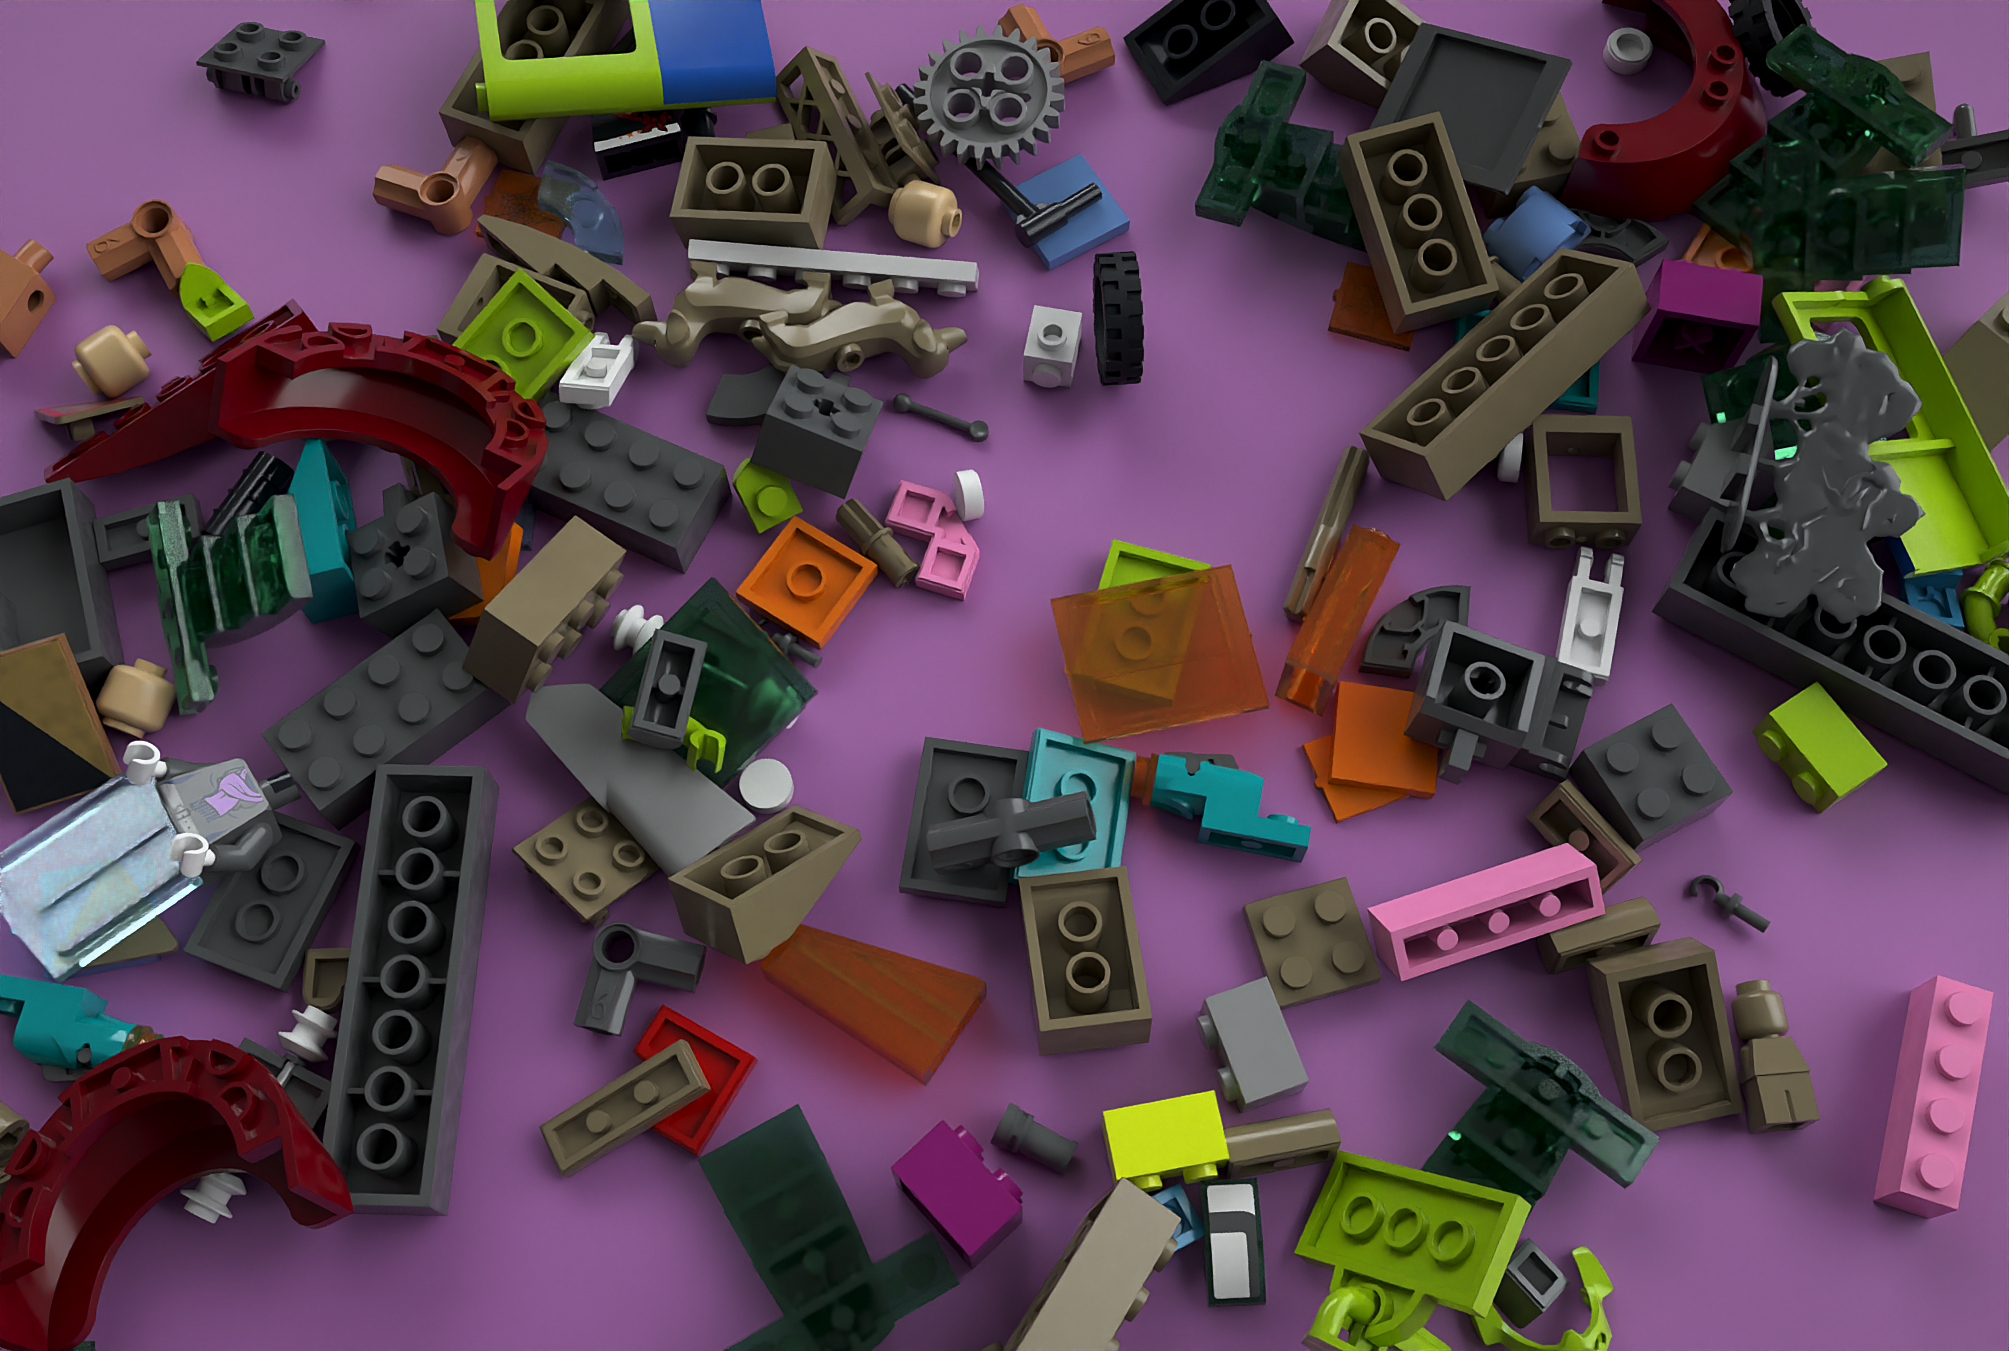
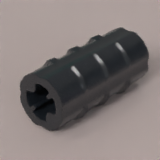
M259 451L248 468L242 470V476L234 487L227 490L228 495L220 506L213 509V515L201 530V534L220 550L240 558L251 541L257 539V533L266 520L272 518L271 514L280 501L285 500V494L289 490L295 474L294 470L276 456L265 451Z

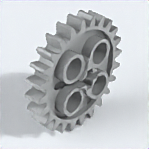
M978 25L976 37L969 38L963 30H960V43L956 45L944 38L942 40L944 54L930 51L928 53L930 66H919L920 81L914 82L913 85L916 98L913 100L915 114L918 115L920 131H927L928 144L934 146L940 143L941 154L944 158L957 151L958 165L963 166L970 157H974L977 170L983 168L986 159H993L997 170L1001 169L1003 157L1009 156L1018 165L1020 164L1019 151L1024 149L1033 156L1037 154L1036 139L1049 144L1051 141L1050 128L1060 127V112L1065 111L1063 96L1065 94L1064 78H1060L1059 63L1051 62L1050 49L1047 47L1037 51V38L1035 36L1022 43L1020 29L1018 28L1009 37H1004L1001 25H997L993 34L987 36L982 25ZM970 72L977 73L973 76H962ZM1017 76L1023 77V78L1020 79V80H1015V81L1008 80L1009 78H1012V77H1017ZM960 113L970 114L969 116L964 118L955 117ZM1007 117L1017 118V120L1012 122L1001 121Z

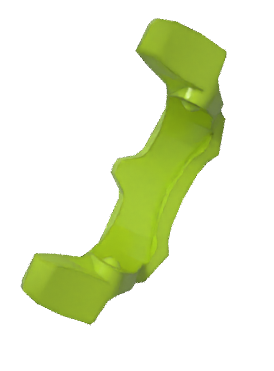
M1580 1246L1572 1251L1584 1288L1580 1289V1295L1591 1311L1590 1325L1583 1333L1579 1334L1572 1329L1567 1330L1563 1333L1561 1342L1557 1345H1541L1524 1338L1502 1320L1493 1305H1491L1486 1319L1469 1315L1479 1339L1486 1345L1501 1343L1509 1351H1607L1612 1333L1604 1313L1602 1301L1605 1296L1613 1291V1285L1598 1259L1586 1246Z

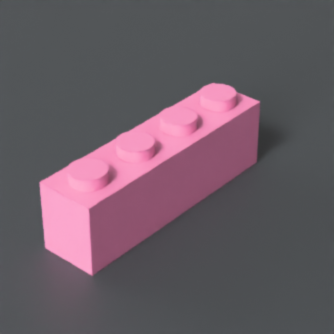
M1568 843L1367 908L1378 957L1401 982L1606 914L1596 864Z
M1939 975L1911 990L1873 1201L1928 1219L1958 1210L1994 992Z

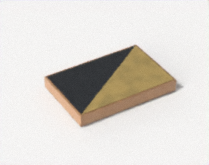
M65 633L1 651L0 781L15 815L121 783L124 776Z

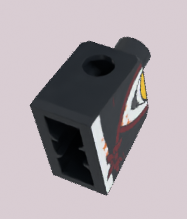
M672 110L591 115L593 148L603 181L683 161L686 146L681 126Z

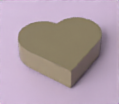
M351 948L305 950L302 993L307 1005L313 1006L326 1014L336 1013L342 1009Z

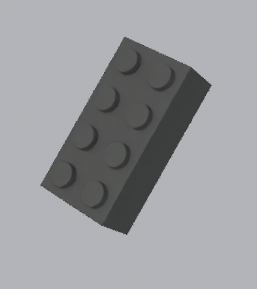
M548 390L539 407L547 421L545 434L546 439H549L544 461L524 504L567 523L576 515L617 545L685 574L732 493L724 465L596 410L584 409L575 403L560 402L559 395Z
M437 608L265 730L261 735L319 812L339 831L371 808L377 764L429 765L511 704L507 699L462 669L469 647Z

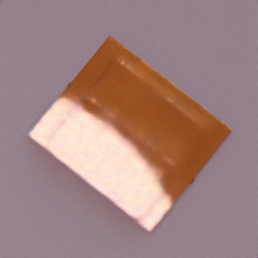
M1231 564L1050 599L1065 663L1064 672L1068 676L1084 745L1269 709L1270 704L1253 646L1252 633L1249 631Z

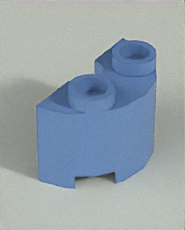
M1532 186L1520 197L1516 204L1517 209L1508 219L1504 221L1502 218H1499L1493 222L1484 233L1482 239L1488 246L1486 249L1488 256H1497L1500 259L1499 265L1523 283L1561 247L1573 250L1592 231L1586 222L1548 191H1542L1537 186Z

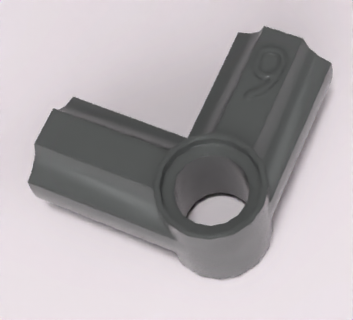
M625 922L606 924L597 932L593 940L592 950L594 956L573 1024L592 1032L621 1037L637 981L640 980L695 994L704 969L707 947L638 930ZM621 938L634 941V952L628 960L622 963H613L608 960V949L613 942Z

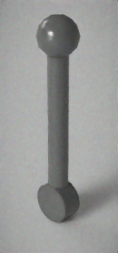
M905 393L897 394L893 399V406L899 412L909 410L968 432L970 438L975 442H983L988 437L989 428L983 421L978 420L969 423L913 402L910 396Z

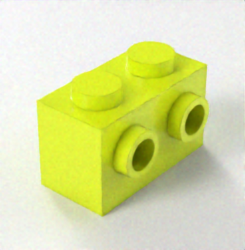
M1215 1090L1107 1110L1102 1113L1101 1125L1113 1184L1124 1177L1146 1193L1162 1188L1161 1179L1181 1175L1184 1176L1186 1184L1203 1182L1217 1178V1169L1225 1167L1230 1159Z

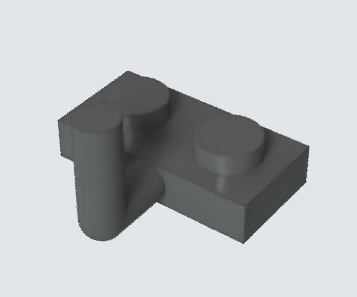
M1966 103L1958 105L1953 112L1951 131L1957 139L1940 143L1946 193L2008 182L2009 129L1977 135L1973 107Z

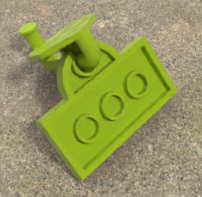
M1339 1150L1294 1251V1254L1305 1262L1334 1271L1329 1287L1330 1294L1319 1307L1312 1326L1305 1333L1301 1343L1311 1351H1387V1349L1391 1351H1452L1448 1345L1423 1326L1427 1323L1438 1304L1486 1319L1531 1205L1517 1194ZM1342 1327L1350 1333L1347 1342L1337 1338Z

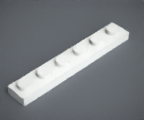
M689 239L688 259L690 262L693 260L716 263V278L729 277V272L732 271L748 273L749 279L762 282H774L777 275L793 276L796 283L803 284V271L830 273L831 280H842V286L859 290H867V286L871 285V283H878L888 279L892 280L895 288L894 292L918 293L919 287L938 288L937 294L942 296L965 297L966 291L977 292L979 271L976 262Z

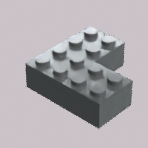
M70 478L0 497V652L65 633L86 687L90 691L103 687L110 670L116 665H125L107 570L99 562L93 519L97 518L95 507Z

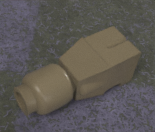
M1752 980L1737 984L1735 986L1737 996L1732 1000L1731 1009L1738 1037L1748 1042L1741 1047L1739 1052V1086L1742 1087L1748 1113L1745 1115L1749 1134L1802 1130L1820 1120L1809 1073L1811 1070L1791 1036L1782 1037L1789 1029L1783 999L1779 993L1771 990L1769 980Z

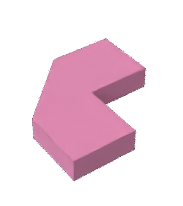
M901 480L886 517L885 527H890L894 533L929 543L916 577V587L964 601L980 558V552L971 534H968L948 493Z

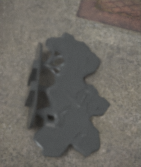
M1841 327L1827 341H1815L1804 338L1790 346L1786 358L1789 370L1797 378L1799 385L1789 396L1778 402L1772 398L1777 379L1778 362L1771 355L1761 374L1753 404L1734 433L1731 451L1739 452L1740 455L1725 476L1720 493L1721 499L1730 500L1720 550L1721 553H1726L1733 548L1742 523L1750 524L1759 538L1755 550L1736 562L1729 575L1736 584L1737 590L1746 596L1744 606L1749 612L1784 618L1808 595L1813 594L1816 595L1818 603L1823 610L1836 617L1839 623L1845 624L1854 621L1860 615L1868 616L1874 613L1881 605L1884 571L1875 562L1866 543L1873 537L1892 536L1899 538L1915 526L1916 522L1926 514L1911 495L1902 494L1899 490L1901 480L1889 463L1872 461L1868 454L1871 443L1903 430L1921 409L1922 401L1910 383L1900 378L1897 366L1889 359L1887 353L1866 349L1860 334L1852 333L1847 328ZM1808 377L1819 379L1820 384L1812 388L1804 387ZM1823 393L1826 396L1827 401L1825 405L1811 413L1795 412V406L1804 407L1805 400L1802 398ZM1768 419L1788 420L1798 436L1795 454L1784 462L1759 456ZM1799 419L1809 420L1812 430L1805 431L1798 425L1797 421ZM1755 471L1771 473L1774 478L1773 485L1778 498L1776 506L1754 512L1748 510L1747 505ZM1768 526L1784 531L1785 538L1781 540L1773 539L1769 536Z

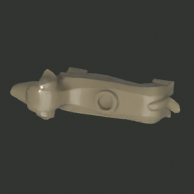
M691 260L690 276L694 281L677 294L668 320L639 322L632 329L631 337L655 347L658 358L664 363L676 367H684L692 362L702 339L710 333L737 334L743 341L752 344L754 337L763 336L759 328V315L785 309L788 314L786 326L808 325L843 305L839 301L832 300L830 273L803 271L802 283L807 288L783 291L741 277H727L717 280L716 263Z
M888 279L867 286V293L871 299L870 303L852 302L843 305L808 325L786 326L788 314L785 309L759 315V328L763 336L754 337L752 344L757 351L768 358L777 370L785 374L791 365L801 369H812L817 372L834 368L848 372L858 368L866 358L893 352L908 364L914 376L927 379L942 372L948 364L949 353L966 343L968 339L965 332L958 327L931 329L930 324L925 319H920L913 308L893 299L895 288L892 280Z

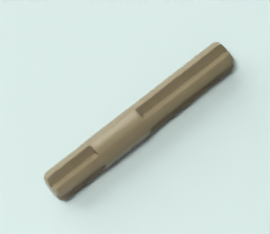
M1351 445L1343 450L1283 604L1284 616L1290 620L1305 623L1311 617L1370 463L1369 453L1364 448H1357Z

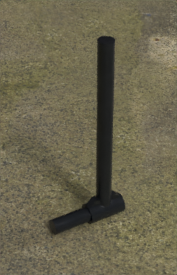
M900 84L896 87L895 92L900 98L902 105L909 104L915 112L913 100L916 99L915 92L907 84ZM954 151L952 154L957 157V151ZM970 157L964 164L1017 215V222L1014 227L1015 234L1020 243L1026 248H1030L1067 225L1068 219L1102 199L1100 188L1092 182L1059 203H1039L1034 205L987 160L981 170H977L974 157Z

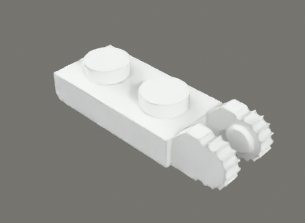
M594 333L595 338L571 363L559 382L560 402L575 403L584 409L610 407L630 370L634 368L638 360V341L633 339L631 335H626L619 345H610L607 333Z
M1581 546L1576 555L1572 578L1568 584L1555 658H1558L1557 661L1590 672L1595 676L1593 684L1604 687L1610 675L1624 587H1620L1625 559L1623 555L1612 553L1605 565L1604 581L1590 580L1589 573L1593 563V549Z

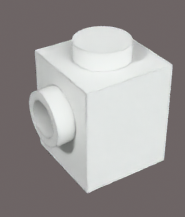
M1034 305L1024 351L1023 380L1033 381L1035 384L1047 388L1056 386L1071 388L1081 340V312Z

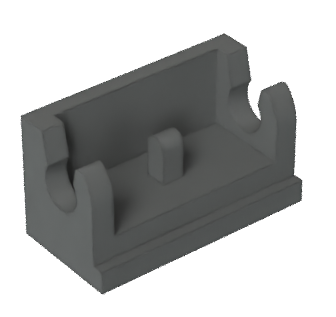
M1547 655L1528 733L1521 749L1508 765L1562 783L1568 777L1575 746L1589 699L1593 693L1594 688L1591 686L1595 676L1586 670L1557 661L1558 658Z

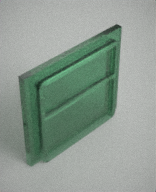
M711 577L660 630L708 643L689 716L706 729L716 731L725 737V752L720 771L715 773L714 763L702 757L696 763V769L723 790L806 708V704L819 692L769 638L768 633L757 625L715 577ZM652 637L598 690L622 710L624 706L634 707ZM681 744L679 748L672 749L684 760L687 759L688 747Z

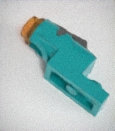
M1165 752L1164 754L1151 753V758L1137 756L1130 797L1142 799V805L1161 808L1188 819H1193L1194 815H1201L1197 843L1300 863L1308 849L1311 832L1310 826L1300 825L1297 819L1282 814H1272L1267 816V818L1258 817L1264 778L1253 772L1239 770L1232 755Z
M0 974V1014L19 1018L15 1029L13 1047L35 1064L41 1065L44 1078L49 1082L74 1083L98 1064L124 1050L145 1042L165 1038L162 1034L154 1033L150 1026L126 1023L104 1014L108 1001L86 988Z

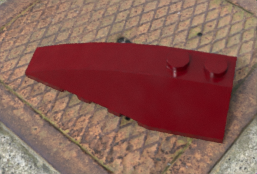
M294 299L289 300L198 360L201 363V366L198 368L199 373L192 378L190 375H185L181 378L176 376L161 387L162 390L156 395L158 402L150 407L146 402L136 404L123 413L113 424L117 429L116 432L108 436L104 430L98 431L44 469V480L49 484L70 478L74 483L101 478L162 460L213 439L216 435L208 432L207 428L217 358L244 342L275 329L299 325L303 333L319 331Z

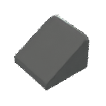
M1528 1238L1512 1253L1493 1302L1516 1327L1522 1329L1543 1314L1569 1285L1570 1281L1540 1248Z

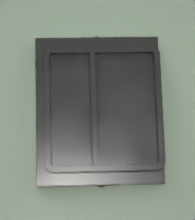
M1421 22L1370 129L1440 111L1463 182L1508 196L1573 63L1567 58Z

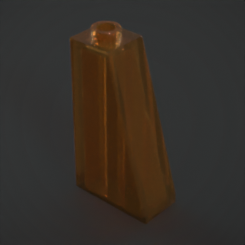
M1353 524L1288 653L1275 696L1321 717L1323 716L1393 566L1401 546L1400 543L1391 540L1381 530L1363 528Z
M803 924L798 926L789 939L771 949V952L762 959L763 961L759 966L767 981L925 1086H927L987 996L986 982L976 976Z

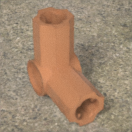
M1023 3L1009 8L1007 13L998 20V25H1001L1004 37H1009L1018 28L1020 29L1022 43L1035 36L1037 38V51L1048 47L1050 49L1051 62H1058L1060 65V78H1064V84L1115 65V53L1111 44V38L1104 27L1100 28L1097 26L1057 41L1050 37L1034 7H1027Z
M466 136L464 140H459L439 172L426 175L395 164L389 166L382 165L374 177L375 186L372 194L377 204L431 221L435 230L441 234H458L471 224L473 213L470 206L497 165L498 158L495 151L487 147L480 139Z
M151 199L143 202L134 211L130 222L87 243L86 247L91 259L109 283L154 260L170 292L176 298L180 297L179 284L186 263L191 262L206 266L193 242L192 231L167 202L160 199Z

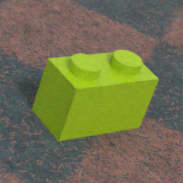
M1818 681L1769 712L1752 730V733L1758 739L1762 752L1770 760L1777 762L1792 780L1794 790L1805 802L1812 804L1820 814L1866 784L1888 765Z

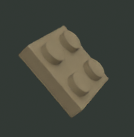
M1347 877L1244 904L1242 912L1264 977L1267 976L1280 1010L1377 984L1382 979Z

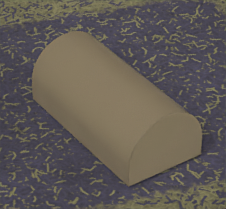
M1568 779L1560 783L1526 816L1553 847L1568 843L1596 864L1602 895L1614 887L1643 861Z
M1641 896L1604 907L1606 914L1537 936L1538 949L1548 974L1552 973L1554 975L1585 966L1584 959L1650 945L1661 925L1651 903Z
M1327 1108L1223 1128L1230 1157L1224 1167L1226 1179L1236 1180L1334 1161L1341 1144V1138L1331 1109Z

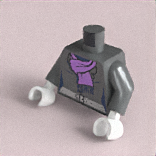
M133 741L127 746L122 759L125 764L129 765L126 776L131 783L143 785L148 783L152 776L156 778L158 783L153 785L177 833V836L173 839L169 859L173 862L181 861L179 867L181 873L188 878H194L199 875L205 887L215 883L231 872L251 871L269 848L277 844L282 838V833L273 811L301 798L299 790L287 769L257 782L245 760L240 758L222 763H192L170 757H163L159 761L160 752L153 744L145 741Z

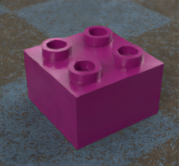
M1663 259L1645 293L1651 311L1634 326L1631 361L1728 377L1759 328L1763 276L1745 273L1735 268L1721 269L1697 265L1687 260L1673 261Z
M942 1120L891 1167L896 1185L973 1270L1022 1223L1023 1207L1021 1204L1023 1201L1020 1197L1023 1195V1192L1001 1168L993 1174L982 1163L984 1161L981 1155L984 1151L983 1148L962 1125H959L953 1131Z

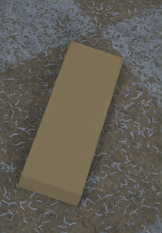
M680 1039L540 1125L539 1128L561 1176L571 1177L712 1089L689 1043Z

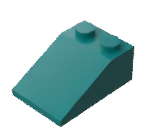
M307 438L272 536L276 557L269 558V568L276 587H284L286 589L292 607L294 609L300 608L312 624L359 613L347 533L358 529L349 479L322 438Z

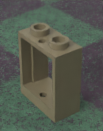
M483 253L436 330L442 342L452 345L518 268L534 279L591 332L595 324V315L586 291ZM566 371L560 376L559 379L563 378ZM556 381V382L554 383V385L549 389V391L552 392V390H553L554 386L556 385L557 381Z
M1540 414L1528 428L1524 429L1522 466L1528 544H1545V546L1552 549H1563L1572 545H1595L1602 550H1613L1629 546L1642 525L1632 416ZM1548 456L1613 457L1618 512L1552 511Z

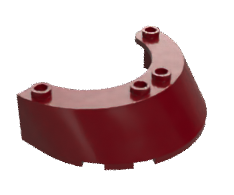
M1602 0V3L1645 13L1642 32L1650 38L1653 45L1674 54L1687 65H1693V76L1690 87L1685 95L1673 107L1658 116L1625 124L1601 123L1588 128L1580 142L1577 158L1558 200L1567 208L1589 211L1590 214L1617 220L1624 218L1631 219V221L1638 219L1645 222H1661L1665 219L1666 215L1689 212L1692 216L1722 202L1725 195L1745 181L1761 153L1766 130V115L1762 94L1755 77L1749 70V62L1747 58H1744L1740 41L1734 37L1731 27L1733 23L1717 0Z
M329 322L328 331L303 333L299 325H293L260 334L218 357L216 362L208 432L229 441L234 447L245 450H252L293 439L336 438L377 446L384 451L399 454L422 466L446 487L456 509V518L452 523L450 531L452 541L462 548L465 553L487 561H491L505 543L544 461L549 439H546L545 434L547 421L542 410L534 399H524L515 391L516 381L484 359L463 349L413 332L404 331L403 339L372 334L370 324Z
M184 1036L160 1038L131 1047L103 1061L82 1075L57 1097L62 1105L51 1115L38 1132L31 1128L28 1130L3 1171L11 1175L0 1199V1347L10 1351H70L81 1344L94 1326L105 1277L118 1249L129 1232L162 1198L197 1178L222 1172H241L260 1177L270 1184L281 1196L291 1213L292 1219L299 1225L310 1229L326 1227L354 1213L349 1190L335 1161L278 1080L262 1063L232 1044L214 1038L212 1041L189 1040Z

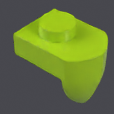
M186 263L179 284L181 303L190 321L212 342L235 333L240 326L255 318L248 303L230 288L216 272L200 264Z
M748 457L741 462L734 472L732 484L755 531L760 534L797 515L803 509L787 476L750 462L751 457Z

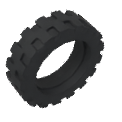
M1729 0L1731 6L1728 7L1729 17L1734 22V25L1731 26L1734 37L1739 39L1744 58H1747L1750 63L1749 70L1755 78L1759 77L1760 85L1766 91L1770 90L1771 95L1774 97L1780 96L1784 98L1820 79L1819 74L1823 71V65L1820 62V59L1823 58L1822 50L1817 45L1819 37L1816 28L1811 25V14L1807 7L1804 8L1801 3L1802 0Z
M1134 251L1096 253L1093 264V324L1100 383L1102 386L1141 383V376L1143 374L1144 325L1142 315L1144 314L1143 301H1141V278H1139L1138 261H1136V253Z

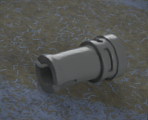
M1010 1102L990 1143L999 1148L1002 1147L1015 1155L1019 1151L1063 1175L1078 1142L1071 1141L1033 1121V1115L1021 1110L1019 1106Z

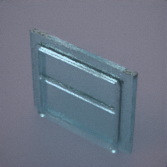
M126 772L120 773L0 852V915L11 926V932L21 938L58 984L203 884L199 875L194 878H188L179 870L181 861L173 862L169 859L173 839L177 836V833L153 784L158 782L154 776H152L148 783L136 785L128 780Z

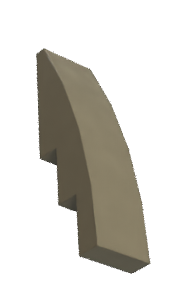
M486 214L477 219L487 246L501 259L586 291L593 313L597 317L612 305L635 325L644 321H658L651 295L607 263L573 244L529 226Z

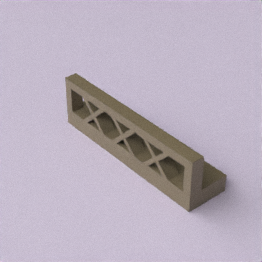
M805 46L776 76V95L789 123H791L797 140L826 141L827 147L829 143L835 144L837 155L834 166L838 177L831 213L836 224L846 227L870 203L889 209L893 194L899 186L888 163H886L885 157L837 58ZM802 74L804 82L801 97L796 99L789 86ZM812 108H818L821 114L817 134H811L808 128ZM845 179H852L858 193L844 205L842 193Z

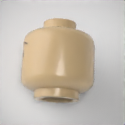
M913 180L907 183L904 188L900 187L896 190L889 205V221L894 225V230L898 237L919 245L938 248L947 241L949 236L954 237L961 226L962 211L957 209V199L952 190L941 186Z
M107 325L75 346L74 351L77 359L71 362V364L95 396L103 392L110 398L119 397L149 377V367L144 360L152 354L135 330L125 335L119 327Z
M139 658L136 659L133 667L124 664L114 666L110 670L95 702L96 710L104 716L101 723L140 739L143 738L145 732L155 733L160 731L177 697L175 686L164 679L168 670Z

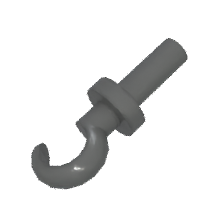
M766 618L759 620L754 625L752 635L761 639V628L769 623V620ZM777 632L767 642L773 646H778V654L784 658H789L793 655L814 668H818L822 662V657L799 644V637L792 632L786 636Z
M1701 875L1692 881L1690 893L1694 897L1698 895L1697 886L1699 884H1708L1715 889L1716 896L1713 903L1723 908L1721 913L1723 917L1729 919L1733 914L1762 933L1770 925V921L1740 903L1743 898L1737 893H1734L1732 897L1724 894V886L1716 877Z

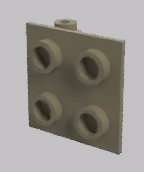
M868 71L865 73V76L881 107L880 110L875 111L871 115L870 129L880 146L881 152L885 156L886 163H888L899 188H904L907 183L913 180L923 181L927 177H930L938 186L941 185L942 182L934 166L940 163L933 148L928 144V141L926 139L920 140L917 130H919L918 118L909 104L902 105L897 93L888 82L881 85Z
M593 796L512 848V852L525 864L524 868L529 873L534 872L547 885L546 889L551 894L556 893L558 895L557 900L561 904H567L580 916L579 921L583 925L591 924L594 928L600 927L609 918L611 913L606 909L609 905L661 869L613 814L608 813Z

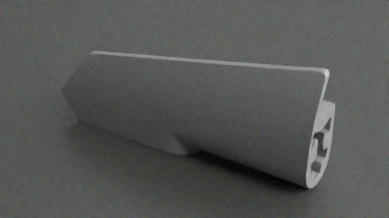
M590 683L542 686L536 693L531 691L525 720L608 813L612 812L668 877L731 842L730 838L756 821L752 813L697 769L693 772L688 768L686 760L672 749L653 747L636 740H621L623 710Z

